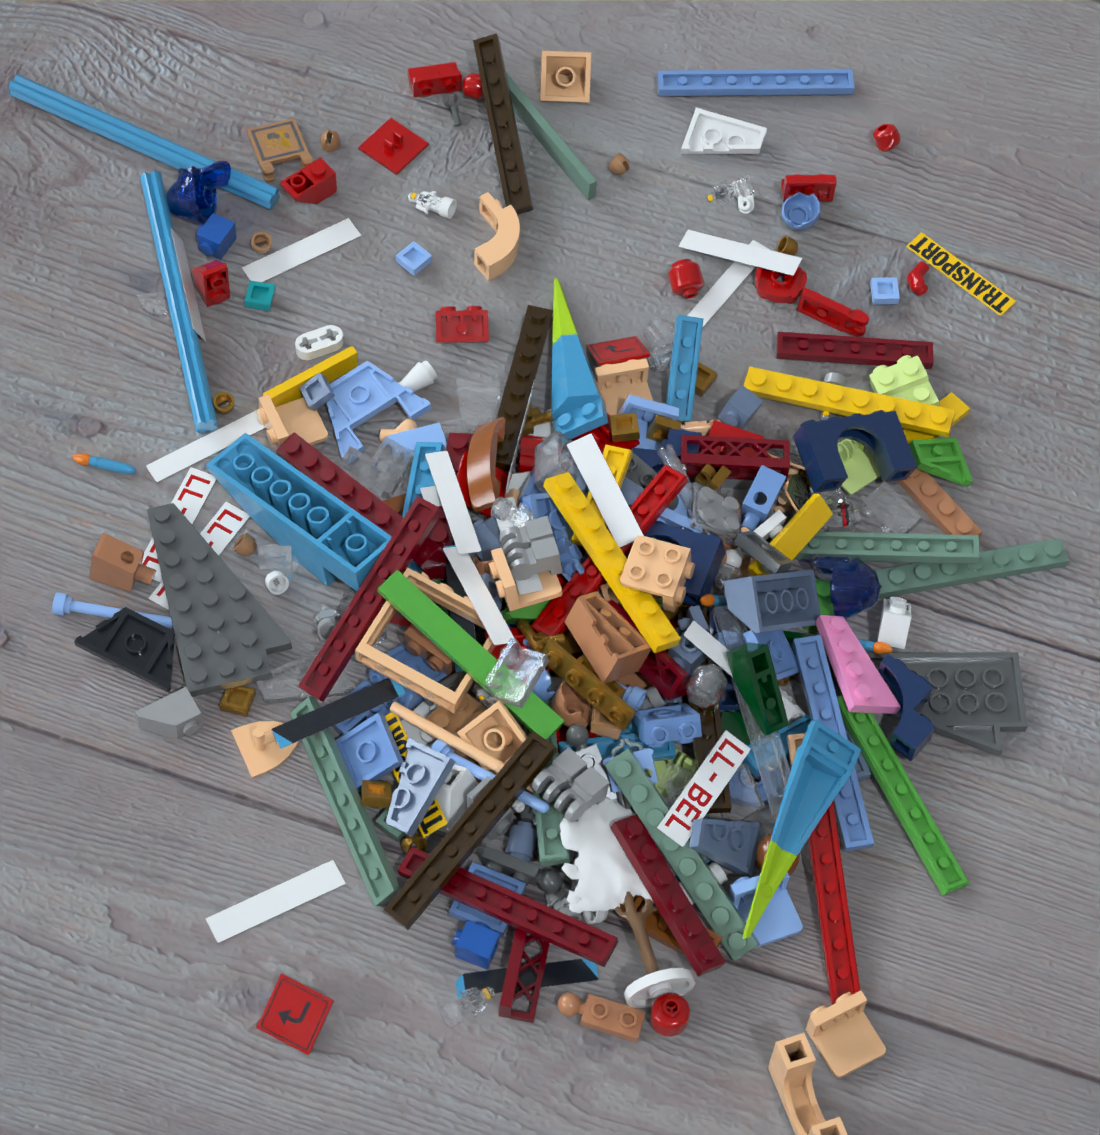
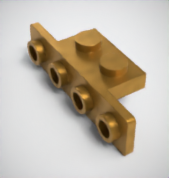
M550 639L540 655V660L619 729L625 731L636 714V711L621 699L626 690L615 680L604 684L585 654L576 660L556 641Z

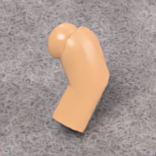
M407 418L395 430L381 428L380 442H388V435L417 428L415 420Z

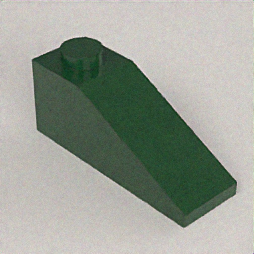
M746 643L726 652L733 680L763 735H769L788 726L789 722L768 645Z

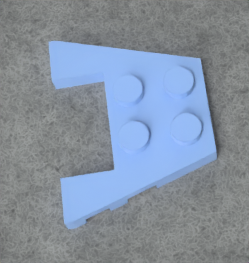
M369 361L364 362L332 382L330 386L335 396L327 402L344 463L365 451L364 446L352 430L392 404L398 402L411 420L417 419L432 409L428 400L420 398L407 386L403 387L394 381L393 377Z

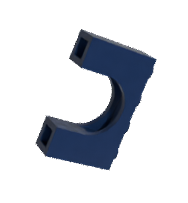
M879 410L868 415L857 413L846 418L834 416L817 422L815 420H808L803 422L793 435L814 493L837 490L848 478L838 451V440L841 439L857 441L870 451L883 483L906 480L917 468L896 411L884 412V410Z
M656 521L644 536L654 537L660 541L691 549V561L695 563L692 578L685 581L686 594L682 604L690 606L699 605L700 608H704L700 603V598L710 593L726 553L722 538L712 533L701 534L693 532L686 527L676 528L668 526L661 521Z

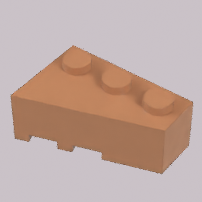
M596 591L578 597L565 620L568 629L604 684L638 672L651 651L645 638Z

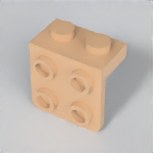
M631 359L627 362L604 364L601 367L595 368L594 377L601 393L605 397L606 410L609 415H618L628 395L653 401L647 383L649 371L647 359Z
M269 394L259 397L260 409H257L256 413L261 425L264 424L267 429L266 433L270 444L275 445L276 449L293 432L310 445L328 439V432L317 410L314 411L309 408L304 397L277 407L274 406Z
M639 535L634 540L622 572L621 584L625 587L661 596L663 598L664 610L675 612L677 604H682L686 594L685 581L686 579H691L694 572L695 563L691 561V549Z
M502 547L491 550L493 562L489 563L490 572L493 579L498 578V581L495 582L500 598L505 597L509 611L558 598L563 594L557 575H551V571L538 573L543 590L520 595Z
M862 991L853 995L851 992L845 993L836 1000L835 1004L829 1007L823 1005L811 1012L806 1027L807 1033L836 1078L844 1077L884 1056L886 1052L885 1045L863 1012L867 999Z

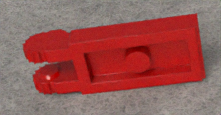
M806 287L801 293L797 307L798 312L841 332L844 331L857 337L865 334V327L870 319L865 312L863 313L859 309L851 310V308Z

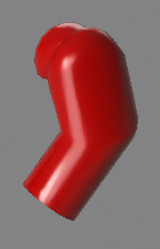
M920 261L907 276V283L911 291H915L917 296H922L928 291V286L925 284L923 276L929 271V266L923 261Z

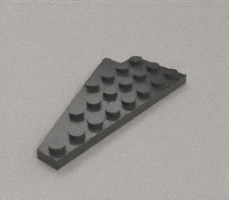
M174 503L147 509L185 682L190 695L195 697L272 679L267 655L292 649L289 637Z
M1018 652L867 653L877 670H879L881 661L889 654L894 659L904 662L907 668L916 675H921L928 680L933 689L929 700L917 713L923 714L931 720L932 724L936 726L934 733L994 755H1001L1002 742L1000 732H1025L1028 727ZM826 653L833 685L838 697L842 695V692ZM798 673V683L802 684L800 673ZM899 711L896 714H885L898 720L900 717Z

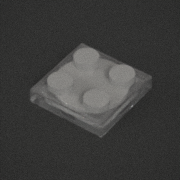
M693 482L689 487L690 528L705 534H715L722 538V541L738 546L734 541L738 534L741 533L740 501Z

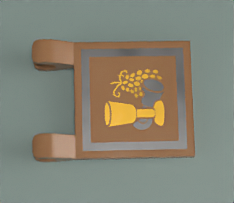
M295 118L247 129L249 140L261 167L265 182L275 180L273 164L299 158L301 166L304 168L313 162Z

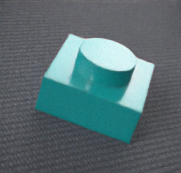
M250 280L244 301L245 307L271 311L276 292L275 284Z

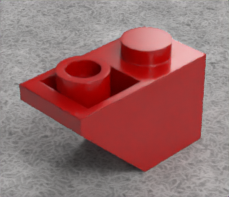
M320 157L281 181L280 185L295 201L318 204L337 192L336 172Z
M214 260L192 269L194 286L206 307L220 304L230 298L228 267L225 263Z

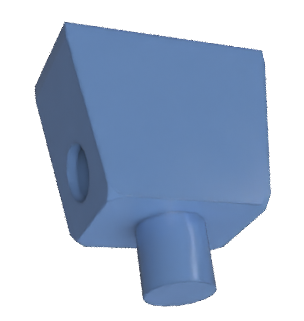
M761 465L743 501L739 518L742 520L739 529L746 527L750 531H754L756 527H759L770 517L778 502V497L781 495L786 476Z

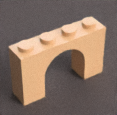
M805 1033L777 1041L768 1070L795 1135H847L840 1117L826 1121L819 1108L812 1084V1070L816 1059Z

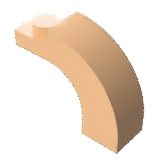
M489 192L480 196L479 212L495 230L496 235L490 241L475 248L474 265L490 281L504 273L514 262L519 249L520 223L512 205L503 208L499 200H494Z

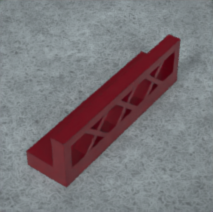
M681 435L679 472L687 477H696L706 464L711 465L716 473L724 465L731 471L726 479L754 480L761 465L786 476L785 482H787L790 469L789 440ZM687 444H697L703 451L699 454L687 453ZM717 446H725L730 452L726 455H718L713 449ZM744 447H752L757 454L753 457H748L741 453L740 450ZM770 449H783V458H772L767 452Z
M614 600L608 601L642 635L631 617ZM665 650L657 653L650 651L639 669V672L668 701L686 695L691 687L685 681L689 674Z
M516 928L499 1004V1016L534 1023L550 943L547 941L543 943L540 938L533 935L527 939L528 933ZM536 941L542 949V954L531 960L524 950L526 946ZM523 959L526 961V964L522 965ZM540 962L539 968L537 969L535 964ZM531 968L537 978L535 982L525 987L519 979V974ZM517 985H518V987H519L521 990L516 993V988H517ZM534 989L532 997L529 992ZM525 995L531 1004L530 1012L512 1010L514 1001Z

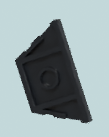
M124 607L115 613L111 619L104 620L96 625V629L84 637L80 635L75 639L74 643L77 647L168 693L171 691L175 633L173 630Z

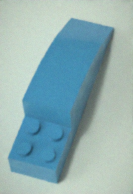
M247 433L240 436L206 464L209 472L246 513L288 554L326 586H329L339 578L355 591H358L392 537Z

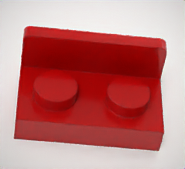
M456 62L408 69V78L413 98L462 91V73L458 71Z
M785 175V179L781 181L783 202L798 192L804 195L814 194L819 202H833L837 184L836 175Z
M446 306L441 307L440 311L435 312L436 344L489 342L488 310H482V306H468L466 310L456 311V307Z

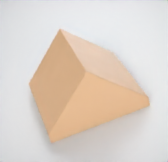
M542 50L540 101L589 102L591 52Z
M501 700L457 732L461 739L505 764L527 739L526 734ZM478 762L482 768L497 775V772Z

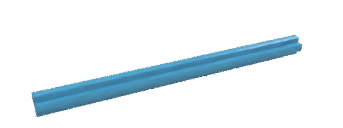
M19 74L15 75L14 81H10L8 89L11 91L9 95L270 210L273 209L274 204L279 200L280 194L278 193L280 189Z
M156 170L151 174L144 172L140 179L196 432L204 434L207 430L213 432L218 428L198 335L192 326L170 229V227L173 229L162 176Z

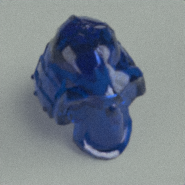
M217 161L203 168L191 166L184 169L180 167L177 181L172 184L168 193H166L170 212L175 216L183 217L199 224H205L212 213H216L217 189L215 187L225 186L229 182L231 167L227 161Z
M811 555L816 566L824 574L832 575L830 598L835 616H843L845 619H849V617L872 607L878 601L882 586L879 583L877 573L859 557L849 559L848 556Z

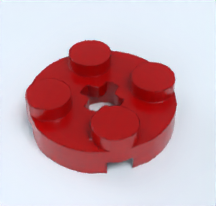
M799 266L794 275L757 267L755 275V286L758 289V296L776 303H795L798 297L801 296L807 282V274ZM782 276L786 282H778L775 279Z

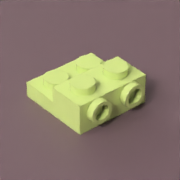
M909 355L903 356L897 361V364L890 367L880 365L869 375L874 393L940 407L939 400L929 382L928 374L918 356L913 358Z

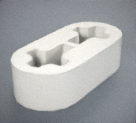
M329 325L298 336L295 341L296 355L302 360H312L339 350L343 345L342 330L337 326ZM328 336H331L333 339H336V340H335V341H331V339H330V338H327V337H328ZM307 344L308 347H311V349H307L306 347H303V345Z

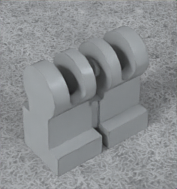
M548 516L526 521L525 526L509 527L501 532V545L503 546L504 555L506 556L513 579L522 581L529 579L534 574L551 571V575L563 573L560 554Z
M568 747L552 761V765L538 774L531 788L538 794L546 790L543 798L548 803L558 797L554 808L559 812L568 808L565 817L570 822H574L595 803L598 805L606 799L610 782L593 767L590 766L586 770L588 763Z

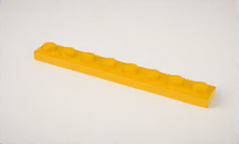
M750 366L743 385L761 398L845 416L857 413L868 415L879 410H884V412L896 411L902 428L948 438L955 416V410Z
M566 472L546 478L543 487L652 651L657 653L678 646L681 638L650 593L625 587L621 584L620 578L627 558L570 473Z

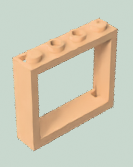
M409 568L405 570L403 575L430 600L485 629L469 597L457 595L451 587L444 583L437 584L431 581L424 572L420 574ZM386 600L356 648V660L446 710L455 713L474 682V679L467 673L454 692L374 648L397 611ZM490 636L483 645L490 654L496 646L493 644Z

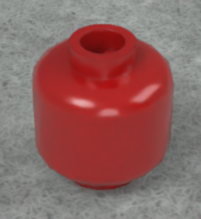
M682 259L672 264V268L668 271V278L673 293L677 296H683L684 299L696 297L699 294L698 291L704 287V279L699 264L691 262V259Z
M670 992L656 998L652 1004L650 1021L655 1031L663 1036L673 1037L685 1030L690 1017L688 1002L679 994Z

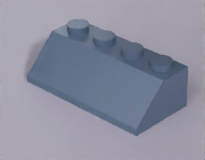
M814 569L750 576L724 581V596L727 601L728 610L754 633L816 625L815 621L821 615Z

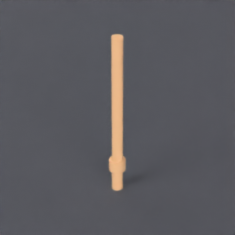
M395 701L391 705L390 712L498 773L505 765V763ZM532 781L526 789L533 793L534 790L531 788Z

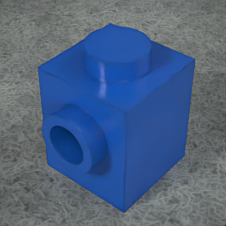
M212 213L207 222L200 225L197 230L198 249L207 256H213L221 260L237 239L235 223Z
M467 920L463 930L458 928L452 945L455 946V957L488 970L499 946L500 933L491 930L488 925L482 922L473 923Z

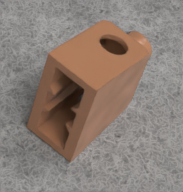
M102 533L92 555L89 579L131 591L136 580L151 585L156 570L142 565L144 556L142 550L106 533Z

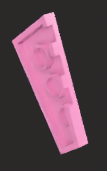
M820 615L815 623L849 712L896 714L901 709L900 704L843 616Z

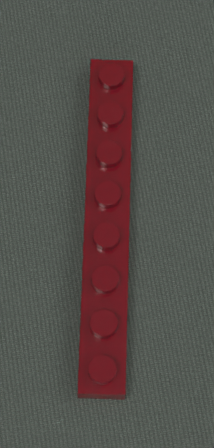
M419 496L416 497L299 683L298 687L322 702L325 701L386 602L377 592L378 588L396 570L403 574L409 567L443 512L438 506Z
M411 847L397 870L399 876L409 880L430 854ZM462 868L455 873L439 893L602 967L606 966L619 943L618 938Z

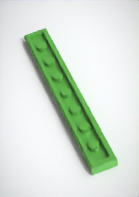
M396 570L378 588L377 592L493 698L497 701L501 700L508 711L531 732L534 731L548 740L564 724V720L400 571Z
M843 695L838 696L837 700L846 728L857 747L861 749L862 756L941 895L945 896L967 887L969 884L968 879L873 714L849 712Z

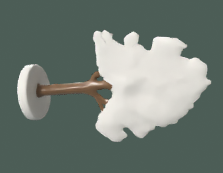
M606 797L600 804L597 805L595 803L587 809L577 822H570L564 815L560 823L562 845L565 849L579 852V857L575 859L574 865L564 863L562 870L569 878L579 879L575 891L569 890L566 900L570 902L569 909L572 912L580 914L583 911L594 912L614 909L620 917L625 918L629 922L647 975L631 983L626 988L624 996L629 1007L649 1008L652 1007L655 999L660 995L670 992L683 996L692 990L696 983L689 969L669 968L659 971L646 931L647 916L657 911L658 908L653 906L654 901L610 828L615 821L635 814L630 808L625 809L619 803L613 802ZM658 847L659 851L661 852L662 856L664 857L665 861L667 862V864H668L669 868L671 869L672 873L674 874V876H676V873H675V871L673 870L672 866L670 865V863L668 862V860L666 859V857L664 856V854L662 853V851H661L660 848ZM680 881L679 884L681 888L683 889L690 903L693 905V898L691 897L683 883ZM635 895L645 898V905L641 912H637L633 898ZM620 904L625 905L626 911L621 909Z

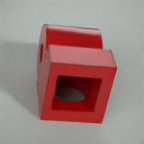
M522 435L519 473L529 472L537 464L543 467L547 437Z

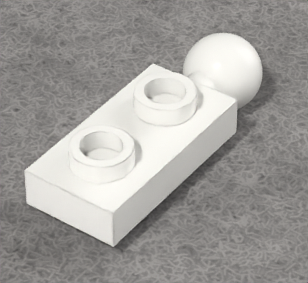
M778 510L755 529L754 532L764 540H767L769 537L773 540L784 528L783 524L786 516ZM738 546L735 550H726L727 561L723 568L728 571H734L741 566L742 559L747 557L741 551V547Z

